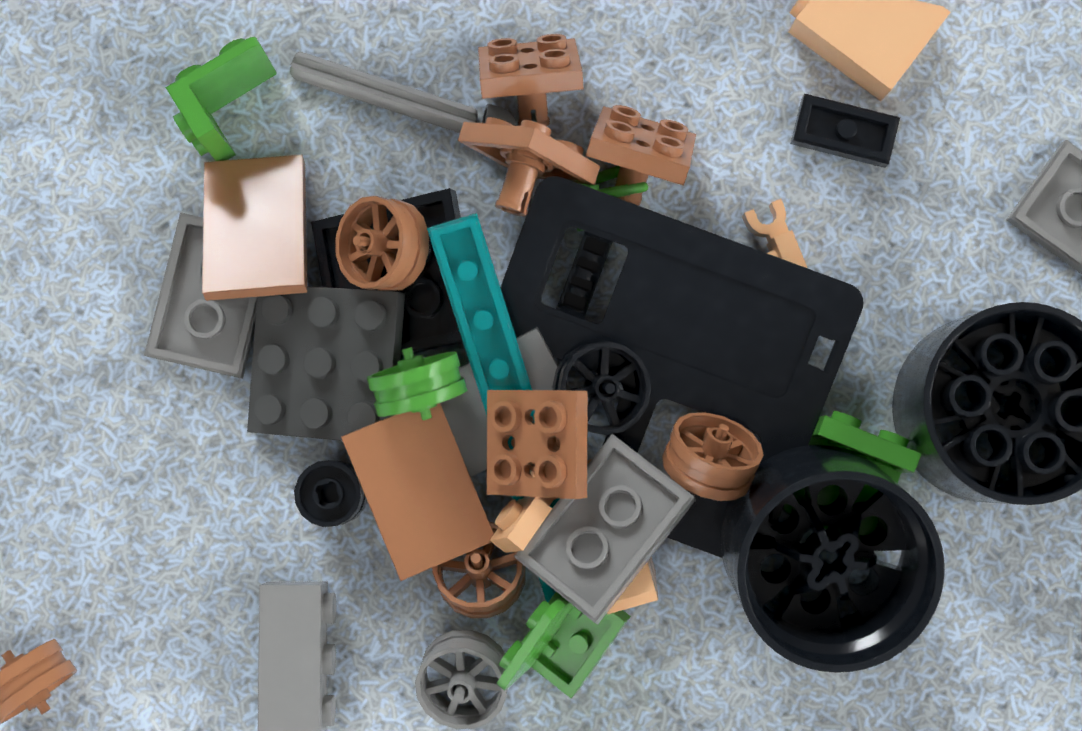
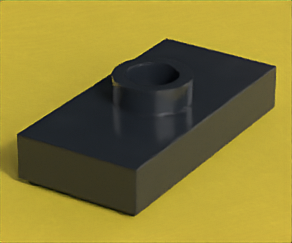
M804 94L801 98L790 144L886 168L890 162L900 117Z

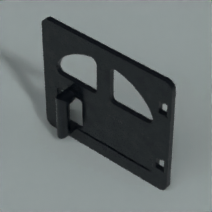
M559 176L548 177L537 186L501 284V290L516 338L538 327L553 357L563 360L566 354L580 345L605 341L625 345L641 358L649 372L651 384L648 407L637 423L623 432L613 434L638 453L656 404L660 400L667 399L700 412L726 417L755 432L759 436L760 444L762 445L764 456L761 462L782 451L809 444L864 304L861 292L849 283ZM569 227H575L585 232L555 309L542 302V294L565 232ZM613 242L624 245L628 249V254L603 320L600 323H593L584 318ZM819 336L835 340L823 370L808 363ZM599 350L588 352L579 358L590 371L595 373L598 371ZM611 351L609 352L608 375L610 376L628 364L620 355ZM632 372L619 382L623 386V391L635 394L636 384L634 373ZM620 398L616 408L619 420L627 414L633 402ZM612 434L606 435L602 446ZM689 492L695 497L696 501L667 538L722 558L720 545L721 525L729 501L703 498ZM784 504L772 509L769 514V522L777 524ZM756 532L751 544H756L772 536Z

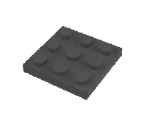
M307 286V293L257 297L247 432L342 441L341 436L389 417L377 416L374 405L376 399L374 392L370 391L367 377L398 365L397 362L400 361L405 293Z

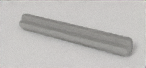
M297 52L291 63L290 74L295 80L460 133L463 122L477 123L478 112L473 107L320 57Z

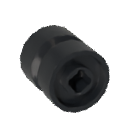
M318 461L308 466L298 477L294 489L295 504L300 514L311 524L321 527L339 526L356 519L365 509L367 503L353 465L343 461Z

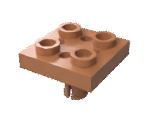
M546 34L538 37L537 42L517 43L515 39L501 38L488 42V46L478 47L482 99L517 96L518 126L521 125L522 120L532 121L531 110H535L538 123L545 126L550 124L546 93L584 90L582 66L575 38L566 39V36L562 34Z
M615 105L612 108L603 106L590 138L586 156L620 166L615 186L646 183L649 175L684 186L691 164L696 134L688 132V128L677 121L664 119L658 123L642 118L637 110L627 106ZM642 193L617 198L640 205Z
M488 117L485 123L463 122L458 138L459 142L508 168L495 207L517 216L525 217L527 215V208L537 179L559 176L576 183L595 185L600 165L584 157V149L581 146L569 141L552 138L550 136L552 130L549 127L530 120H522L520 126H514L509 122Z
M487 390L486 495L563 499L587 498L588 391ZM535 410L533 417L530 416L531 412ZM510 436L514 438L511 440V445L513 446L512 450L508 446V439ZM530 470L534 472L535 477L531 475Z

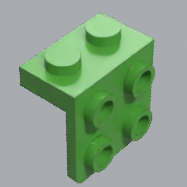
M250 37L246 40L240 38L229 42L220 50L219 56L202 66L193 65L184 69L176 76L174 83L165 87L180 110L178 114L173 116L174 121L189 143L192 142L201 156L209 152L216 161H225L236 155L211 114L277 74L257 38Z
M833 411L831 417L826 415L819 417L808 445H829L853 451L876 464L896 483H898L901 473L915 472L921 453L907 448L909 439L882 429L879 435L876 436L860 429L861 420L839 411ZM865 484L855 503L866 502L878 490ZM828 485L824 487L818 494L817 504L829 505L838 498L839 486ZM805 487L793 493L799 504L807 501ZM784 504L783 511L791 515L792 506ZM870 516L863 519L858 535L864 536L872 533L877 527L878 517ZM823 525V527L828 529L829 525Z
M556 592L549 602L544 600L532 613L526 623V626L531 630L521 642L519 640L515 641L502 657L499 666L505 671L496 684L505 691L532 667L572 699L631 616L623 610L606 614L597 625Z

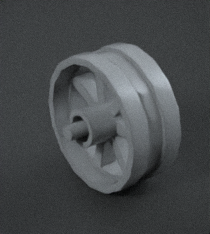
M452 630L438 636L426 648L415 680L416 696L425 713L439 724L454 729H475L489 723L502 710L508 689L504 691L496 684L505 671L499 666V662L505 655L502 647L488 635L473 630ZM454 653V666L440 658V656ZM465 653H468V654H471V655H474V656H477V657H480V658H479L478 660H476V659H474V658L471 657V656H465ZM490 665L498 678L478 675V673ZM427 667L433 668L446 676V678L430 682L427 675ZM477 688L498 692L491 699L485 701ZM447 690V695L451 701H447L438 692ZM469 700H471V702L473 703V705H458V703H466Z

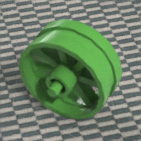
M412 347L402 350L404 359L398 361V365L367 377L370 391L374 392L376 399L374 405L378 417L398 415L412 411V413L420 412L422 420L432 418L430 408L468 391L464 377L459 372L460 362L456 351L423 358V355L414 356Z

